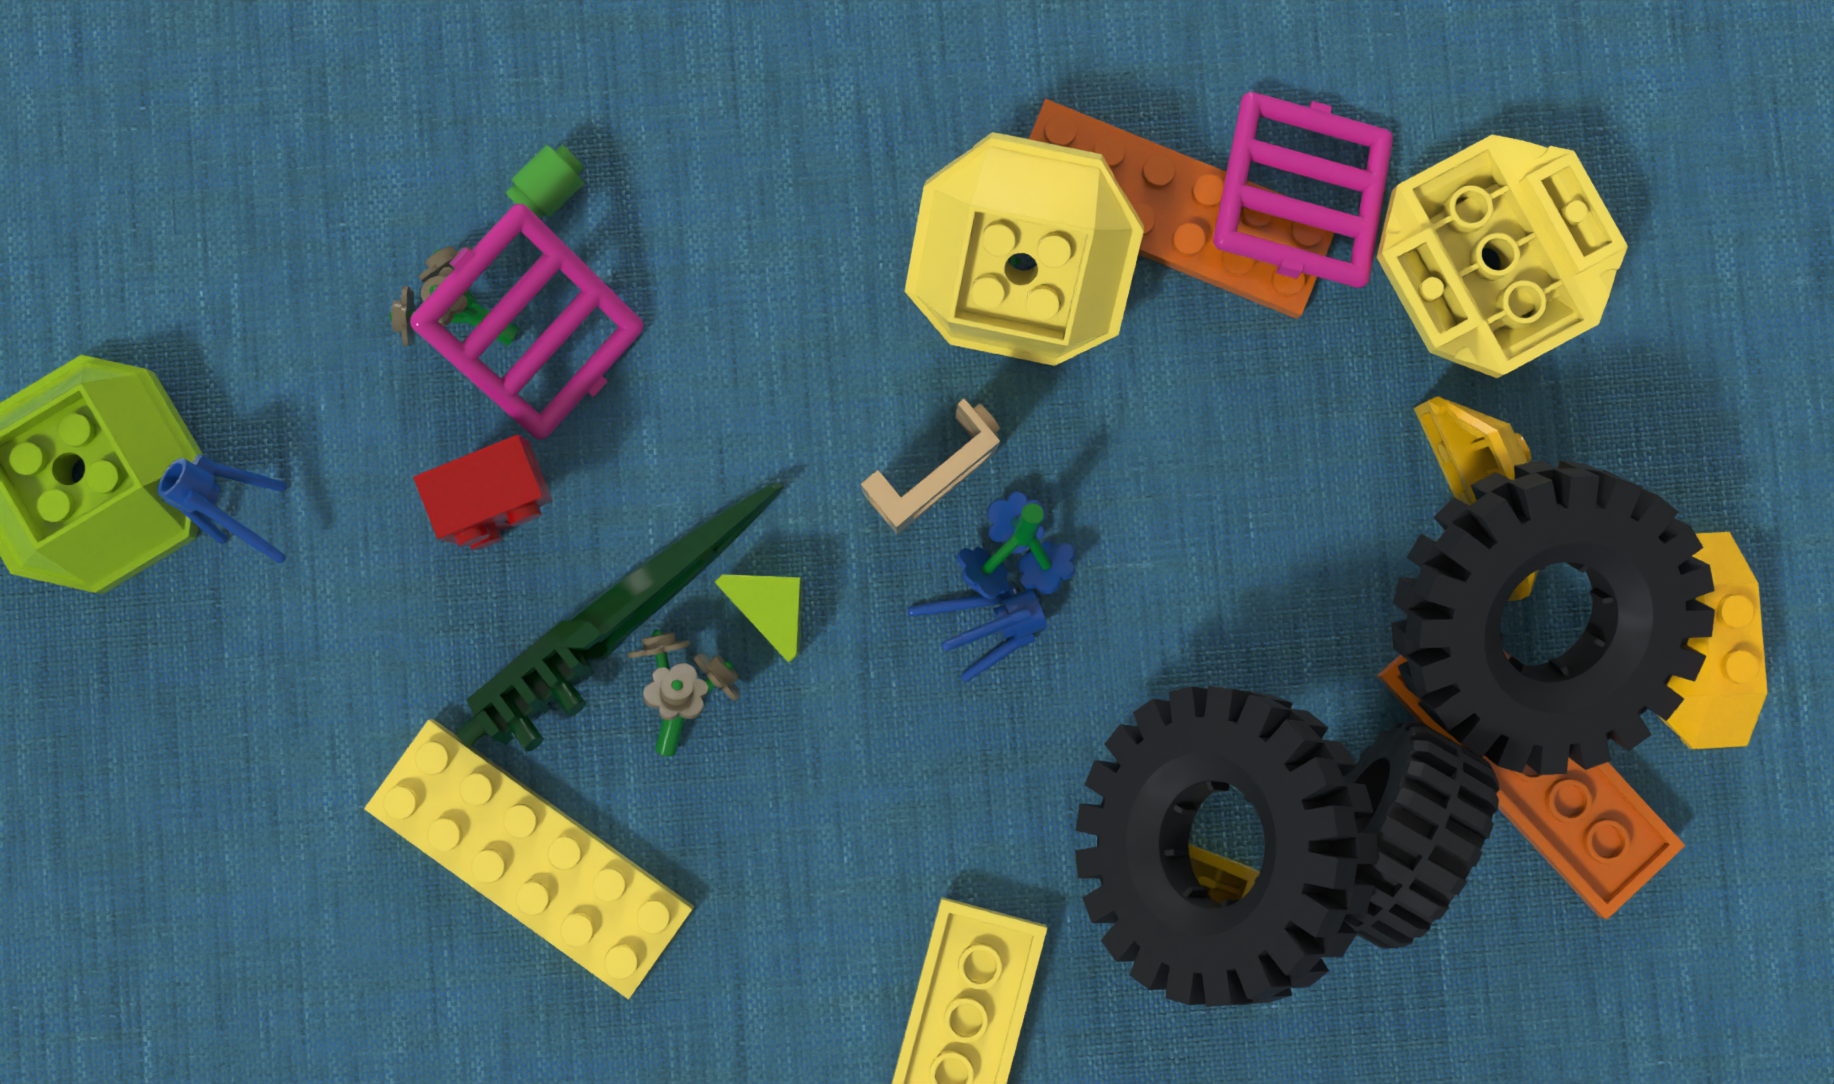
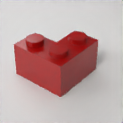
M518 434L413 476L437 539L457 544L458 547L470 545L472 551L501 541V531L541 516L542 513L539 507L553 502L530 442Z

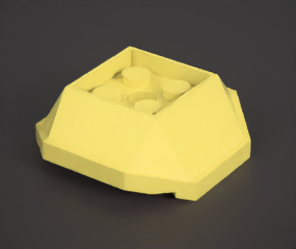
M992 132L976 143L972 149L950 162L925 181L904 292L950 345L1055 366L1119 335L1144 233V225L1114 178V174L1102 154ZM1017 253H1025L1033 257L1037 265L1030 270L1021 271L1012 267L1008 258Z
M1490 135L1398 184L1392 190L1376 258L1429 353L1499 378L1600 323L1611 293L1616 271L1620 269L1628 245L1574 150L1553 146L1546 148L1523 140ZM1483 248H1489L1497 253L1501 262L1500 270H1493L1484 263L1482 259Z

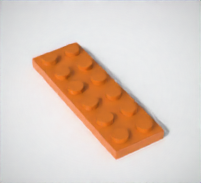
M1045 98L1029 139L1102 154L1113 172L1114 178L1144 225V233L1138 255L1295 319L1302 316L1317 279L1316 276L1301 273L1295 279L1277 274L1276 265L1222 251L1215 247L1213 236L1226 171ZM1247 180L1246 182L1248 186L1280 194ZM1241 207L1237 232L1323 256H1326L1335 234L1334 232Z
M1504 651V653H1505L1507 659L1511 658V657ZM1400 654L1376 676L1418 722L1427 725L1463 746L1431 719L1417 704L1420 699L1407 689L1398 669L1400 664L1408 661ZM1486 756L1482 757L1490 763L1499 782L1500 790L1496 793L1499 798L1498 809L1600 918L1607 920L1686 846L1608 762L1585 770L1568 758L1567 774L1539 775L1527 764L1523 772L1519 773L1498 767Z

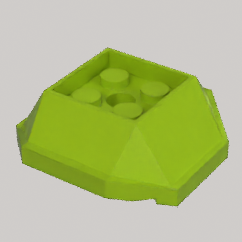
M80 355L0 403V557L10 574L88 592L105 594L197 538L198 526L181 511L162 501V497L158 495L157 488L164 472L174 461L179 458H185L192 463L198 454L203 455L155 372L145 368ZM82 459L85 464V473L82 479L75 483L72 478V469L75 463Z

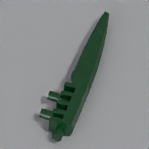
M777 482L769 484L705 521L633 569L567 621L562 620L466 699L474 716L456 730V734L461 741L470 747L488 733L492 739L507 745L514 739L511 734L513 733L525 751H532L537 748L544 738L529 718L538 711L546 714L553 708L550 701L554 698L568 716H574L582 711L586 706V702L572 683L580 676L587 680L595 673L587 659L604 660L620 647L618 644L654 615L711 564L780 494L784 486Z

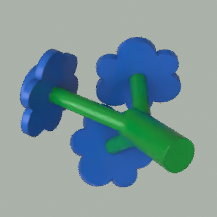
M1020 491L1012 492L1007 500H994L988 506L987 516L993 523L988 530L989 537L995 542H1003V545L994 555L989 557L986 550L981 547H975L973 550L963 548L957 554L958 563L963 568V579L973 590L979 592L987 599H995L999 594L1003 595L1009 591L1010 586L1005 579L1008 572L1002 562L1011 553L1019 554L1024 552L1028 546L1032 552L1025 554L1018 563V567L1023 574L1021 583L1026 589L1036 587L1042 594L1053 593L1059 589L1064 580L1071 578L1076 571L1072 563L1075 560L1076 552L1072 545L1062 543L1054 546L1052 542L1040 543L1044 535L1043 527L1040 524L1046 518V508L1043 503L1036 499L1027 500L1026 496Z

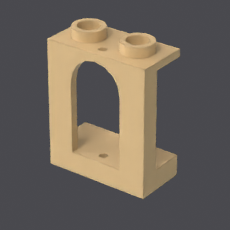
M965 399L958 403L955 419L972 439L903 497L899 496L879 470L861 483L864 496L897 535L996 453L1000 443L996 432L1000 430V427L992 415L980 403L974 408Z

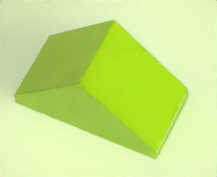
M722 574L715 581L719 588L788 663H792L800 656L803 580L800 577Z

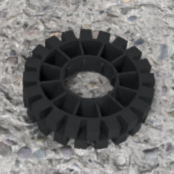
M1560 460L1558 468L1543 461L1514 465V480L1495 472L1472 484L1471 488L1477 500L1469 506L1455 497L1450 500L1434 516V519L1445 529L1437 541L1423 534L1419 535L1407 559L1421 567L1417 579L1399 576L1393 600L1394 605L1407 613L1406 620L1391 622L1393 649L1408 660L1400 664L1398 669L1407 689L1420 699L1417 704L1434 722L1481 758L1486 756L1496 766L1519 773L1523 772L1527 764L1539 775L1567 774L1568 758L1587 770L1611 761L1607 740L1612 739L1627 751H1630L1652 735L1640 717L1647 709L1666 721L1670 718L1684 700L1683 697L1667 686L1673 675L1696 681L1706 655L1688 646L1687 642L1689 638L1712 637L1715 609L1695 600L1696 597L1715 591L1711 568L1709 564L1693 557L1694 554L1703 549V546L1691 525L1675 519L1674 517L1678 514V511L1660 496L1643 489L1642 486L1583 463ZM1567 562L1568 565L1578 571L1586 572L1592 587L1590 595L1593 597V606L1588 625L1579 640L1563 655L1556 659H1550L1549 662L1544 664L1526 666L1514 657L1507 659L1501 644L1504 637L1500 633V623L1504 607L1515 588L1533 572L1544 570L1545 566L1555 563Z
M1191 686L1170 691V701L1152 699L1133 712L1138 726L1120 724L1104 745L1117 762L1095 760L1085 782V786L1103 797L1101 805L1079 803L1076 831L1097 836V847L1075 850L1078 878L1100 879L1101 882L1099 888L1082 897L1091 923H1114L1101 939L1104 946L1116 962L1135 961L1129 975L1148 990H1166V999L1187 1005L1206 1004V1007L1270 1003L1292 996L1291 988L1310 987L1329 972L1322 957H1343L1358 934L1344 921L1346 914H1367L1374 885L1355 878L1357 864H1377V834L1357 833L1355 822L1356 819L1374 813L1366 784L1345 782L1343 777L1357 766L1342 742L1322 739L1329 727L1309 711L1291 709L1293 702L1270 694L1208 686V689ZM1229 785H1232L1245 794L1244 799L1254 805L1260 817L1264 831L1265 853L1261 871L1250 891L1240 900H1222V904H1220L1207 894L1208 890L1205 887H1201L1193 872L1189 856V835L1193 819L1204 800L1214 791H1229Z

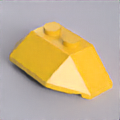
M1439 396L1414 407L1415 413L1454 497L1469 506L1477 501L1471 488L1472 484L1495 472L1514 480V465L1525 464L1531 461V453L1526 441L1519 433H1514L1509 423ZM1539 570L1526 577L1515 588L1508 601L1521 600L1530 596Z
M1730 532L1698 533L1696 536L1701 542L1703 549L1694 554L1693 557L1710 565L1715 591L1696 597L1695 600L1715 609L1712 637L1688 639L1687 645L1706 655V658L1695 682L1674 675L1671 677L1667 686L1683 697L1684 700L1667 721L1661 717L1659 718L1680 736V740L1689 749L1748 746L1768 693L1759 584Z

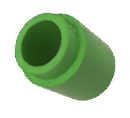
M546 144L511 178L514 184L505 193L515 204L526 205L540 220L545 215L550 218L585 184L578 176L585 167L563 144L556 151Z

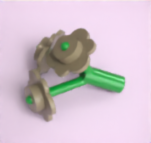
M453 246L442 250L437 249L426 260L425 263L428 269L419 275L421 282H424L421 288L423 302L454 270L449 263L461 250L456 251ZM403 286L401 300L393 301L392 312L389 314L393 331L402 333L403 346L414 345L415 330L411 327L410 318L416 311V307L414 304V291L409 286ZM469 287L438 322L444 327L449 323H468L476 327L490 311L478 305L469 291ZM510 323L496 340L509 346L518 332V327Z
M655 630L652 636L641 639L643 648L628 652V657L656 656L658 669L653 672V682L644 688L643 700L649 707L659 708V715L663 718L655 751L660 755L671 757L676 755L685 718L693 719L701 714L703 710L702 699L715 686L722 689L734 701L740 698L739 693L741 691L734 684L739 679V676L733 669V664L730 661H725L719 655H716L711 660L701 652L694 658L696 664L708 676L705 681L697 679L694 667L686 663L676 664L670 670L667 652L686 648L690 645V641H675L674 632L662 633L660 630Z

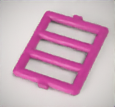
M1256 92L1244 94L1240 102L1213 236L1215 247L1222 251L1276 265L1277 274L1295 279L1301 273L1356 288L1366 286L1370 280L1393 144L1392 133L1384 128L1331 114L1332 106L1311 101L1310 105L1306 107ZM1259 116L1370 147L1367 168L1362 170L1255 140ZM1250 162H1256L1362 192L1359 214L1355 216L1248 186L1246 182ZM1241 207L1354 238L1350 263L1237 232Z
M524 204L513 205L471 251L464 247L449 263L454 270L410 318L411 327L530 435L538 440L546 439L587 393L594 397L608 382L603 375L644 329L643 321ZM521 231L543 254L461 343L438 320ZM560 269L581 290L580 293L511 369L500 378L479 357ZM598 306L618 327L539 414L518 393Z

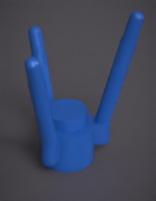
M198 454L192 463L185 458H179L167 468L157 488L158 495L162 497V501L181 511L220 544H224L227 541L226 534L217 528L205 515L274 561L283 563L286 560L284 553L213 505L220 493V486L214 482L213 475L279 492L286 490V483L215 463L201 454Z
M1011 586L1006 594H999L995 599H987L982 595L915 605L909 607L907 611L910 616H920L997 604L1001 605L992 609L995 620L960 633L942 643V649L950 651L1000 631L1004 639L1013 636L1010 640L964 671L961 678L965 682L986 671L1019 647L1034 642L1033 633L1047 628L1043 610L1034 591L1027 589L1017 593L1014 586Z

